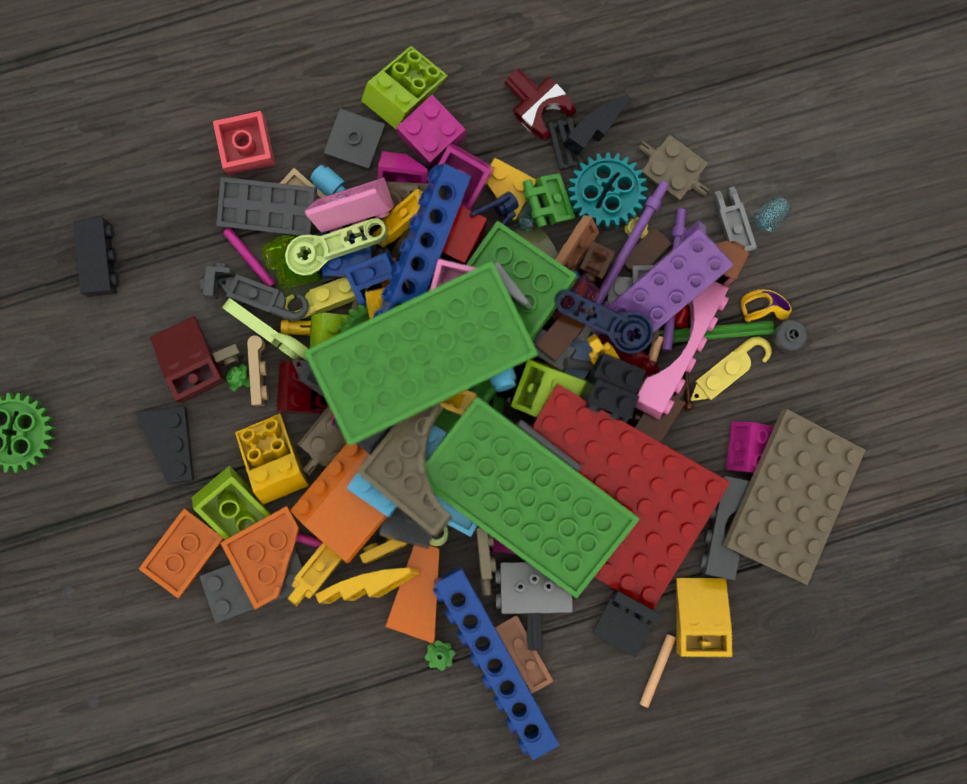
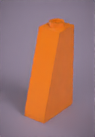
M414 545L406 568L419 569L420 574L400 585L385 627L430 643L434 642L437 597L433 592V588L436 587L434 580L439 577V547L430 545L429 549Z

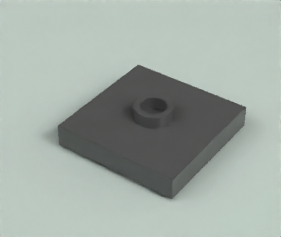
M339 109L324 150V155L370 171L386 125Z
M398 506L390 518L387 517L379 532L380 536L429 549L433 537L432 534Z

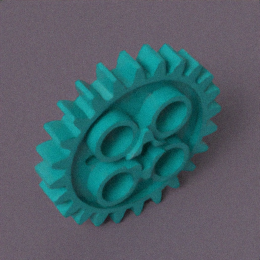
M607 152L604 159L598 153L596 161L588 157V165L580 163L581 171L574 170L575 178L570 179L572 187L568 188V193L572 195L569 198L570 204H575L573 212L581 211L579 214L580 220L584 215L592 217L598 229L601 224H605L606 230H609L610 224H614L615 228L619 229V222L621 221L627 226L628 217L635 220L637 216L635 211L642 212L643 206L641 204L646 203L647 197L643 195L647 194L648 188L643 187L646 185V178H641L643 171H635L636 162L628 165L629 157L624 158L623 161L619 160V153L616 154L614 159L611 158L609 152ZM600 173H607L609 177L602 179L598 175ZM619 174L620 176H618L616 180L613 182V178L615 177V175ZM628 184L630 188L622 190L619 188V185ZM604 191H606L607 194L605 195V198H604V200H603V203H602L601 207H600V208H596V206H598V204L602 201V199H603V197H604ZM589 192L597 194L593 199L587 198L585 195ZM613 203L616 204L618 208L615 210H609L608 208H606V206L608 204Z

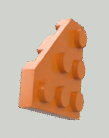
M288 506L221 542L255 610L277 599L281 593L300 530Z

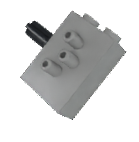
M528 562L500 563V569H496L495 572L496 584H501V594H496V609H501V614H527V648L531 651L542 650V614L572 613V595Z

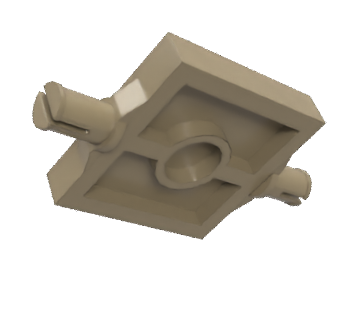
M671 135L656 149L645 141L639 146L638 150L649 157L647 165L642 170V176L656 187H658L660 181L668 183L669 187L665 193L678 203L692 189L703 196V198L710 190L698 181L701 172L708 162Z
M330 406L325 409L298 443L311 457L305 467L302 468L309 476H311L318 465L327 467L347 444L343 433L336 427L331 426L332 410Z
M477 525L476 536L481 577L479 578L481 596L492 595L490 583L492 572H496L495 557L490 556L489 547H494L493 536Z

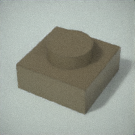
M237 344L212 353L216 363L224 364L225 366L237 363L239 361L238 358L244 356L240 346Z

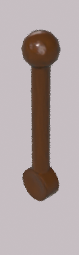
M685 371L684 380L688 383V386L685 390L686 402L684 408L690 411L693 409V403L690 400L689 372Z

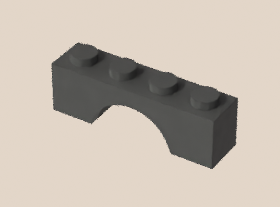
M721 476L728 480L730 484L709 517L711 519L710 529H706L704 534V543L707 545L705 553H702L700 556L699 568H702L701 573L735 580L740 555L723 546L725 525L730 515L738 510L750 481Z

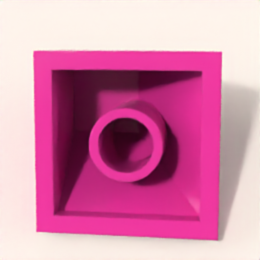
M382 151L378 165V179L385 178V181L427 184L428 169L407 154Z

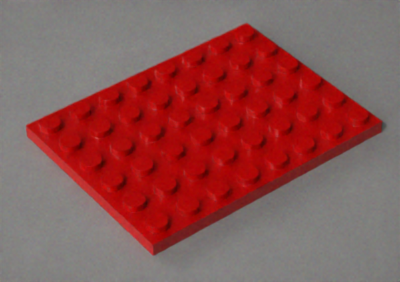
M556 383L531 427L581 465L579 473L640 519L594 578L654 609L730 482L623 420L618 421L609 417L610 414L607 411L601 409L599 413L586 407L587 402L580 396Z

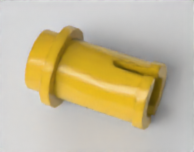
M281 320V334L288 336H310L311 321Z

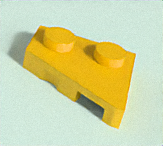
M494 158L491 166L495 167L486 185L493 192L496 199L508 191L516 197L519 207L514 210L516 216L511 219L515 222L527 201L523 194L525 189L522 182L531 179L535 187L536 179Z

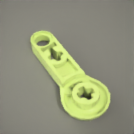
M374 218L323 236L301 235L293 239L287 246L285 253L286 263L289 269L296 274L312 275L318 272L328 260L383 242L387 238L388 229L380 219ZM374 225L382 227V233L377 237L369 235L370 228ZM363 229H364V234H365V236L367 237V240H365V241H364V238L362 237L363 234L361 233V230H363ZM351 234L357 237L354 244L347 241L350 239ZM304 250L310 253L307 260H304L302 257L300 258Z
M230 298L222 306L224 310L274 346L278 347L282 343L279 349L292 359L299 360L303 358L308 361L304 353L308 348L293 337L276 332Z

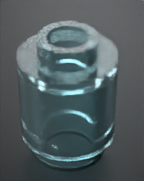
M781 196L771 198L755 213V224L762 231H773L789 215L791 210L790 204Z

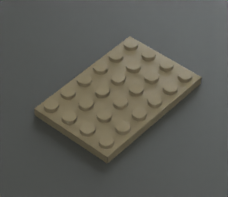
M782 409L723 546L802 584L808 585L866 450L788 409Z

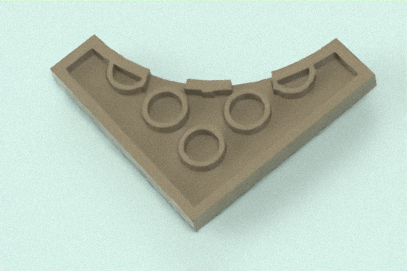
M439 404L395 424L357 471L359 475L434 537L440 534L452 518L436 498L426 469V449L429 435L437 417L443 410Z

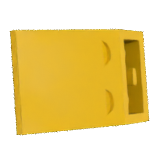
M281 414L235 432L252 490L263 505L309 486Z
M676 578L677 654L681 657H732V628L726 578Z

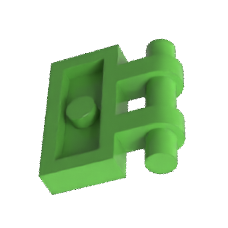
M560 173L539 177L535 180L538 187L533 186L531 179L522 182L525 189L523 192L525 200L529 201L532 209L530 214L532 220L536 221L538 229L547 226L545 217L549 218L551 225L566 223L575 219ZM539 196H541L543 204L545 206L544 208H541L538 200Z

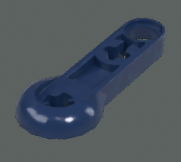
M562 289L555 295V305L560 312L607 334L613 344L622 352L629 354L638 353L644 350L652 340L653 325L643 314L636 312L618 313L570 289ZM565 295H571L574 300L573 304L568 308L560 306V300ZM579 302L583 308L588 310L592 306V310L595 312L594 315H588L585 318V313L578 309ZM635 329L638 332V335L631 336V338L629 339L630 336L627 334V332L629 330L633 331Z

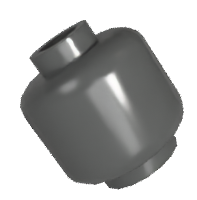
M786 320L780 323L772 334L774 346L784 353H793L801 349L807 340V331L804 325L795 320Z

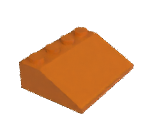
M348 443L290 510L307 529L346 563L353 559L387 518L386 515L347 489L357 471L370 455L358 444L349 446Z

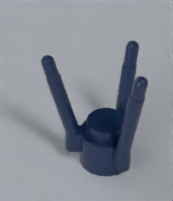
M508 191L494 201L470 212V216L473 217L494 208V211L499 216H505L500 223L506 225L509 220L516 216L514 210L519 207L516 197Z

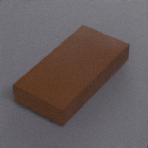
M654 227L633 248L624 267L632 274V266L652 265L672 243Z
M562 314L535 347L555 362L586 324Z

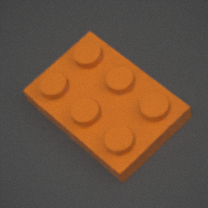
M184 508L139 567V570L179 599L224 539L211 526L187 508Z

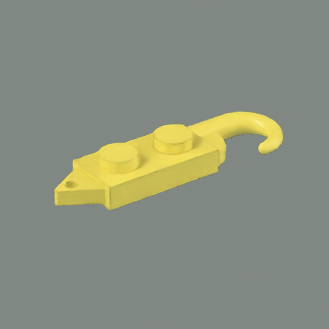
M342 277L309 290L305 296L309 303V310L304 318L316 313L327 312L355 301L356 297L347 277ZM294 295L286 297V305L284 309L289 310L288 304L292 299L295 298Z
M761 337L747 339L695 381L696 385L690 400L708 399L710 401L745 374L751 367V360L747 352L756 345H761L765 349V356L762 361L764 363L767 362L772 354L769 342Z

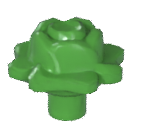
M243 363L239 367H231L226 376L227 382L230 384L229 389L233 392L242 385L250 387V377H247L246 372L247 366Z
M436 640L434 644L428 645L425 659L430 661V668H438L440 671H443L446 666H452V658L455 655V651L451 649L450 643Z

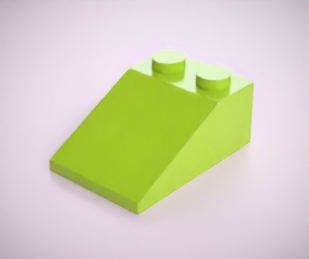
M230 465L192 497L193 509L224 540L272 514L260 502L250 486Z

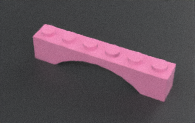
M714 281L688 303L691 330L686 348L680 357L669 367L658 374L646 378L638 393L640 398L635 408L660 420L663 413L669 414L674 404V401L670 400L673 393H680L685 383V380L681 379L685 371L691 372L696 362V359L693 358L696 350L701 352L708 340L704 337L706 331L712 332L718 321V318L714 317L717 310L723 311L729 300L725 296L729 289L728 287Z

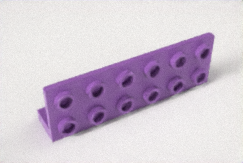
M698 220L680 236V244L611 304L605 301L602 305L618 313L636 312L645 315L652 323L654 333L729 270L733 263L706 235V227ZM595 328L591 329V332L593 334L596 333L597 336H599V334L608 336L607 334ZM635 329L633 331L629 330L627 332V334L630 336L629 339L631 338V336L638 335V332Z

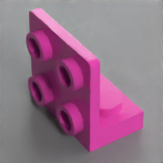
M731 421L726 470L754 473L774 426L755 422Z

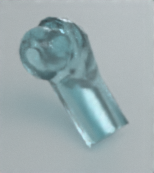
M528 200L521 209L517 222L520 229L524 228L526 231H530L535 224L531 218L530 213L532 209Z

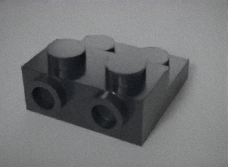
M600 351L580 397L587 402L586 407L600 413L601 409H605L610 414L609 417L618 421L622 417L630 419L640 398L636 392L646 370Z

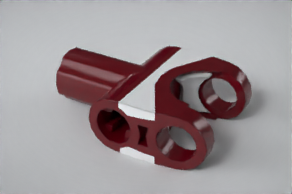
M518 68L511 73L504 83L522 101L512 110L515 117L527 130L543 141L551 137L542 120V115L548 110H558L561 113L564 112L568 117H572L576 113V109L569 97L549 77L537 87Z

